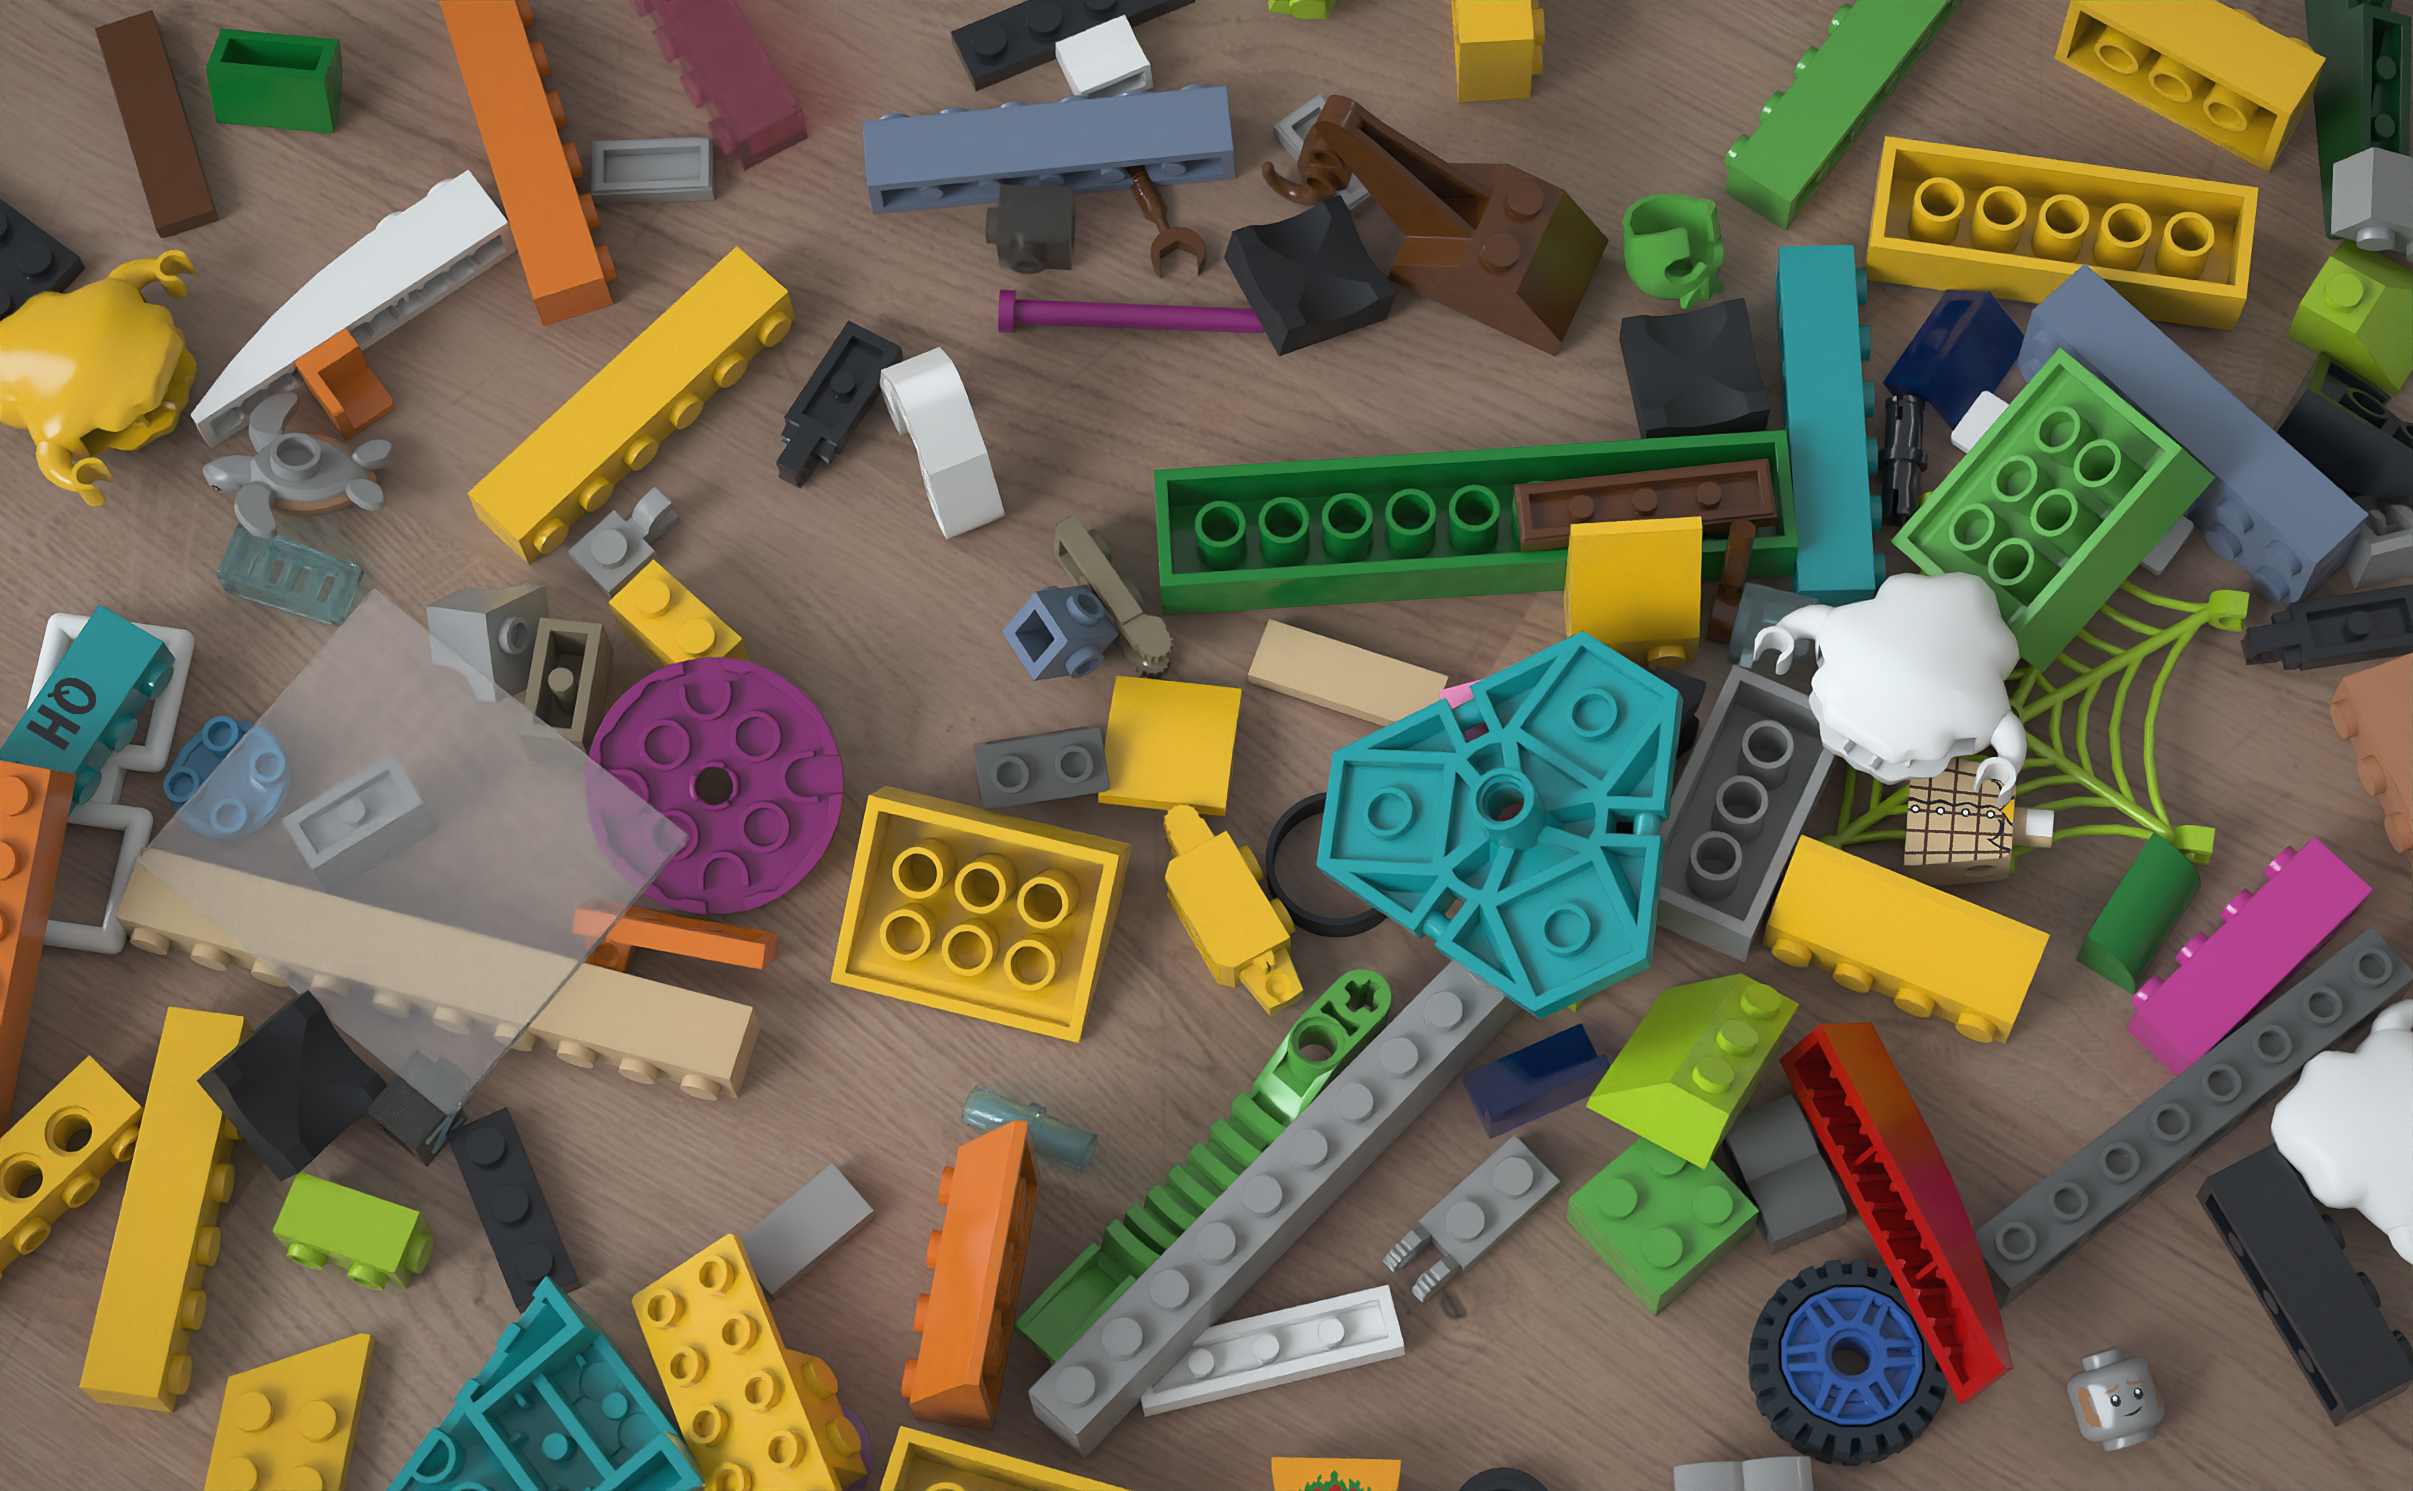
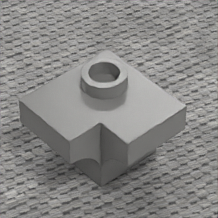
M524 583L503 589L465 587L426 606L434 666L451 668L464 675L472 685L479 702L498 704L527 689L540 617L549 618L545 585Z

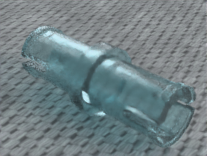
M979 1084L973 1088L963 1108L961 1121L964 1124L973 1125L990 1132L1013 1120L1027 1121L1036 1153L1068 1165L1080 1173L1086 1169L1097 1144V1134L1090 1131L1086 1132L1047 1115L1046 1107L1036 1102H1031L1026 1106L991 1092Z

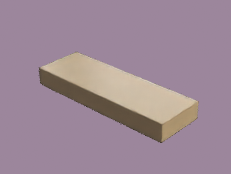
M1271 619L1268 620L1248 673V683L1385 727L1439 701L1440 690L1447 689L1449 676Z

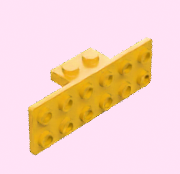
M733 1234L725 1235L632 1297L633 1308L686 1445L696 1458L707 1485L703 1486L704 1491H842L841 1486L848 1487L868 1474L859 1453L862 1448L860 1436L853 1424L845 1418L835 1393L838 1390V1383L833 1371L820 1357L785 1348L742 1239L739 1236Z

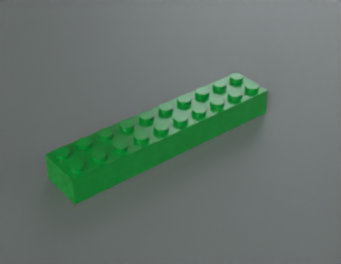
M1786 430L1154 470L1163 616L1562 591L1565 588L1568 547L1521 552L1514 501V485L1768 459L1777 520L1775 526L1756 528L1746 579L1792 576L1799 545ZM1730 531L1702 533L1701 582L1722 580L1721 570Z

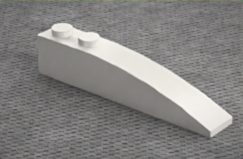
M469 170L455 179L450 178L439 182L429 191L427 197L405 211L394 212L386 216L374 231L366 235L317 273L272 315L229 363L191 413L193 421L210 449H213L247 427L250 422L251 413L266 398L280 392L297 394L307 388L294 361L346 328L360 346L361 351H363L517 251L509 222Z

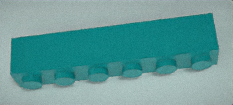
M1854 245L1779 247L1774 277L1783 430H1786L1799 545L1793 575L1791 576L1793 611L1809 605L1824 604L1831 607H1839L1864 600H1872L1875 591H1879L1881 585L1886 580L1884 553H1873L1872 533L1881 532L1882 505L1880 495H1870L1868 475H1877L1878 444L1876 437H1866L1865 418H1873L1875 404L1873 381L1862 380L1861 361H1870L1871 355L1870 325L1859 324L1858 305H1866L1867 302L1866 268H1855Z

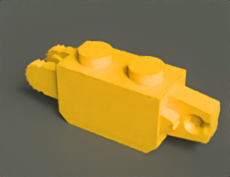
M1180 803L1179 806L1173 805L1171 810H1167L1168 814L1164 816L1165 822L1163 823L1167 835L1165 836V841L1167 842L1168 849L1171 848V854L1174 858L1169 862L1165 875V882L1168 886L1167 899L1217 984L1232 988L1244 984L1269 1016L1294 1005L1303 999V988L1291 961V940L1289 935L1296 932V929L1280 899L1275 898L1269 902L1259 886L1258 881L1264 879V876L1252 851L1247 845L1237 849L1227 831L1214 837L1204 818H1200V812L1195 811V806L1190 807L1188 803L1186 805Z

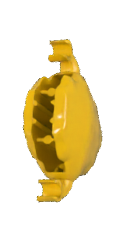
M180 250L164 252L158 258H143L123 263L112 270L105 279L86 285L71 293L61 294L59 292L43 291L30 297L15 313L0 321V423L15 429L29 430L37 447L36 458L39 468L45 477L59 488L79 493L86 504L90 506L100 507L106 501L102 492L91 484L97 480H106L108 482L114 480L106 465L95 457L112 449L135 452L158 437L173 432L179 422L180 413L189 401L190 388L196 379L198 367L193 356L186 348L183 332L174 326L170 310L163 306L147 303L144 295L141 293V290L148 284L160 281L169 296L176 299H183L187 296L189 291L185 283L176 275L181 273L195 275L197 271L188 256ZM72 461H79L74 466L72 464Z

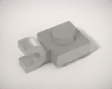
M654 487L638 502L632 517L627 522L613 510L576 543L568 553L573 561L612 599L653 559L656 562L660 560L650 544L658 537L667 533L681 520L672 510L673 504Z

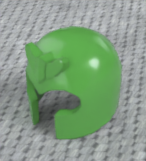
M1678 193L1653 194L1637 200L1627 208L1622 223L1623 255L1625 268L1635 286L1657 299L1680 300L1681 308L1686 311L1693 309L1700 300H1710L1713 293L1720 294L1723 292V282L1716 278L1722 266L1724 249L1717 208L1714 201L1696 199Z

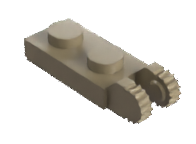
M1076 514L1058 522L1055 528L1054 557L1074 586L1087 585L1092 594L1101 601L1106 615L1119 633L1113 642L1122 651L1131 666L1136 667V673L1139 672L1141 677L1144 676L1147 679L1162 678L1163 674H1167L1168 668H1170V653L1173 652L1174 638H1171V632H1167L1166 624L1161 617L1143 614L1145 603L1141 593L1132 580L1127 577L1122 580L1109 563L1111 562L1110 551L1102 536L1095 529L1087 531Z

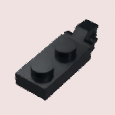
M848 320L784 417L786 426L780 438L787 446L776 461V465L779 466L780 479L801 489L816 469L819 461L830 465L836 458V455L841 454L881 393V370L902 361L903 354L900 346Z
M2413 584L2290 603L2286 610L2272 614V624L2249 627L2246 630L2247 633L2240 642L2246 665L2275 663L2282 660L2284 670H2296L2299 668L2300 671L2410 654L2413 652Z

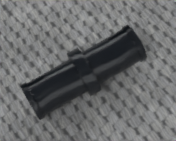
M1897 395L1885 400L1884 449L1878 452V469L1883 471L1882 523L1896 527H1902V516H1906L1907 523L1919 509L1921 473L1927 469L1928 455L1922 450L1923 418L1926 402L1922 398L1911 395H1903V406H1899V397Z

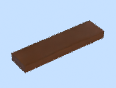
M150 10L95 28L154 225L160 238L162 239L218 221L216 208L162 34L153 11Z
M1768 459L1514 485V501L1521 552L1569 547L1571 524L1701 517L1702 533L1730 531L1732 523L1740 519L1750 521L1756 528L1775 526L1777 520Z

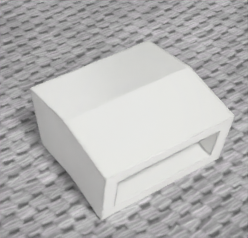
M1125 15L1056 43V58L1074 96H1087L1091 99L1114 97L1130 90H1149L1154 87L1150 63L1137 42Z

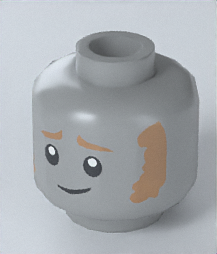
M2120 1346L2081 1357L2085 1370L2073 1375L2068 1380L2066 1386L2082 1436L2090 1442H2102L2104 1451L2128 1447L2154 1438L2156 1436L2154 1426L2164 1419L2166 1410L2149 1361L2138 1356L2124 1358Z

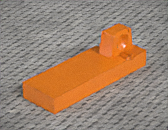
M592 898L577 908L573 932L575 935L586 936L587 964L625 973L629 969L636 946L762 970L776 958L780 934Z

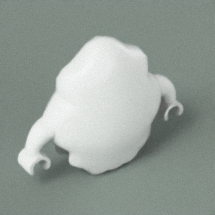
M1963 572L1933 576L1910 573L1893 575L1881 585L1876 597L1872 600L1855 602L1839 607H1831L1824 604L1809 605L1786 615L1776 626L1764 628L1758 633L1755 639L1753 660H1759L1761 653L1766 649L1775 648L1780 650L1782 654L1777 661L1775 671L1778 675L1786 673L1792 664L1795 640L1812 639L1816 641L1815 654L1819 669L1812 678L1811 685L1813 691L1809 697V704L1820 723L1822 745L1833 754L1843 757L1852 767L1870 773L1878 781L1887 785H1893L1903 780L1937 777L1945 770L1951 758L1978 753L1991 744L1996 749L1998 757L1988 758L1979 765L1973 788L1977 792L1985 780H2000L2004 786L2000 791L1997 805L2004 806L2010 801L2017 779L2016 776L2021 771L2025 762L2027 740L2021 720L2011 711L2003 681L2010 676L2020 659L2016 637L2001 617L1996 595L1981 577Z
M2405 999L2388 1006L2379 1013L2372 1024L2370 1035L2358 1046L2353 1054L2342 1051H2323L2305 1063L2298 1084L2276 1105L2271 1124V1133L2279 1152L2303 1175L2312 1194L2326 1207L2357 1208L2365 1217L2389 1236L2392 1246L2398 1254L2413 1265V1032L2410 1031L2413 1027V999Z

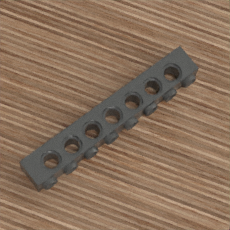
M2373 926L1974 1232L2000 1310L2300 1079L2305 1063L2315 1055L2323 1051H2336L2371 1024L2381 1011L2402 1000L2413 983V970Z

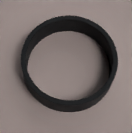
M1327 792L1309 796L1294 804L1275 824L1266 849L1268 887L1272 898L1280 899L1293 923L1298 927L1325 937H1349L1376 927L1387 916L1374 908L1347 918H1326L1311 914L1288 898L1280 887L1274 872L1276 853L1287 833L1306 818L1324 812Z

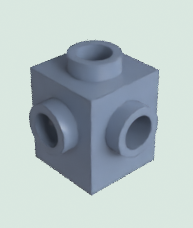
M1087 585L1065 588L1048 586L1040 591H1035L1002 630L1003 635L1034 681L1069 675L1072 678H1081L1088 675L1103 662L1104 656L1102 653L1119 635L1106 615L1103 604L1092 594Z

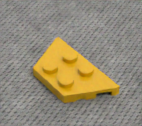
M360 1333L229 1376L204 1491H345L376 1342L371 1334Z

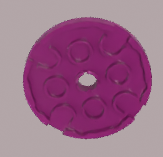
M722 657L698 658L668 665L654 671L628 689L612 706L597 730L590 748L585 779L587 778L589 820L599 846L617 872L637 890L663 905L685 912L705 915L736 913L760 907L781 897L803 881L820 862L834 838L843 809L845 792L843 763L836 738L824 715L811 698L794 683L769 668L744 660ZM711 767H719L726 770L733 781L731 797L719 805L704 801L699 795L697 788L700 775Z

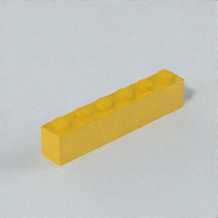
M736 246L467 493L478 518L528 565L541 553L549 554L554 551L567 537L569 528L587 511L594 512L601 508L611 497L614 486L631 470L637 471L645 467L654 458L659 444L676 428L684 429L693 423L701 413L703 403L721 387L728 388L736 383L744 374L748 362L765 346L773 347L786 336L791 328L792 321L795 319L789 292Z
M168 1006L79 1386L95 1402L173 1413L177 1394L184 1395L189 1386L192 1359L190 1355H186L192 1330H199L204 1320L206 1293L201 1291L206 1266H213L219 1254L221 1232L219 1227H215L221 1202L227 1203L230 1200L234 1188L235 1168L233 1164H230L235 1140L243 1139L241 1133L196 1080L255 1031L244 1016Z

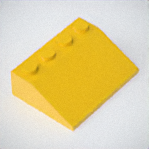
M885 785L868 796L830 982L1080 1043L1118 912L1132 844Z

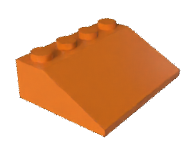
M1013 1120L959 1146L955 1167L945 1166L943 1169L938 1201L939 1205L947 1206L943 1230L933 1229L930 1235L926 1267L935 1270L931 1294L920 1293L914 1318V1332L921 1333L923 1336L918 1359L908 1357L906 1361L901 1388V1396L910 1398L909 1405L917 1420L994 1432L1041 1181L1040 1169L1027 1121Z

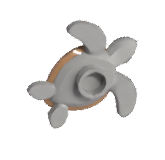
M280 392L266 398L251 413L248 432L257 455L250 457L229 454L218 457L204 465L203 474L209 486L218 492L227 494L237 492L234 507L235 514L241 524L252 535L261 538H274L278 531L272 512L294 517H315L347 508L353 504H357L359 507L369 511L383 509V493L377 484L376 475L373 470L384 468L393 454L392 444L382 439L370 440L354 451L337 439L325 435L297 432L285 434L287 424L299 408V398L297 394L292 392Z

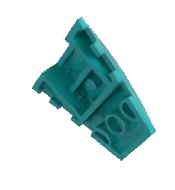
M545 1276L532 1294L535 1299L517 1323H510L495 1343L498 1348L475 1379L469 1378L454 1398L457 1403L438 1428L433 1427L386 1491H694L707 1484L696 1458L686 1445L680 1428L612 1338L551 1277Z

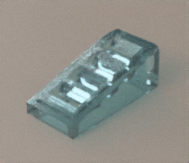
M241 522L237 524L217 570V578L226 593L340 628L364 575L363 569L278 534L274 538H261L252 535ZM260 554L252 573L249 574V571L253 565L256 555ZM277 560L284 561L285 564L276 584L268 582ZM302 569H310L301 593L293 592ZM326 575L336 577L325 604L316 601Z

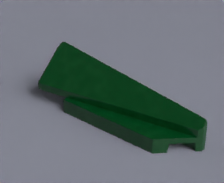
M2305 0L2309 46L2312 47L2315 53L2326 58L2313 92L2325 234L2329 239L2339 240L2343 238L2331 234L2333 164L2371 147L2409 156L2412 17L2391 11L2392 0Z

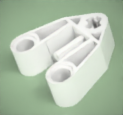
M938 347L881 370L880 389L887 409L900 435L910 433L917 449L927 496L944 537L948 540L1005 517L989 456L959 373L947 354Z

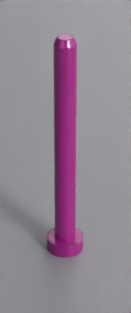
M1000 289L999 333H1015V324L1260 334L1265 332L1252 308L1016 299V290Z

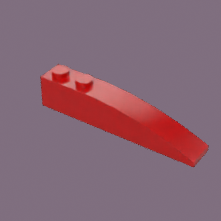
M1872 1022L1821 1023L1779 1059V1062L1959 1404L1969 1403L2012 1370L2013 1364L1998 1303L1980 1246L1961 1197L1926 1122Z

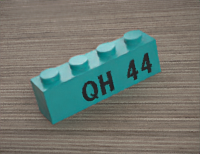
M99 604L0 748V760L76 774L69 810L70 816L77 804L80 806L85 805L97 791L102 780L100 770L113 751L121 752L129 744L137 730L138 720L136 717L149 698L152 700L157 699L169 685L174 672L172 664L176 660L163 641Z

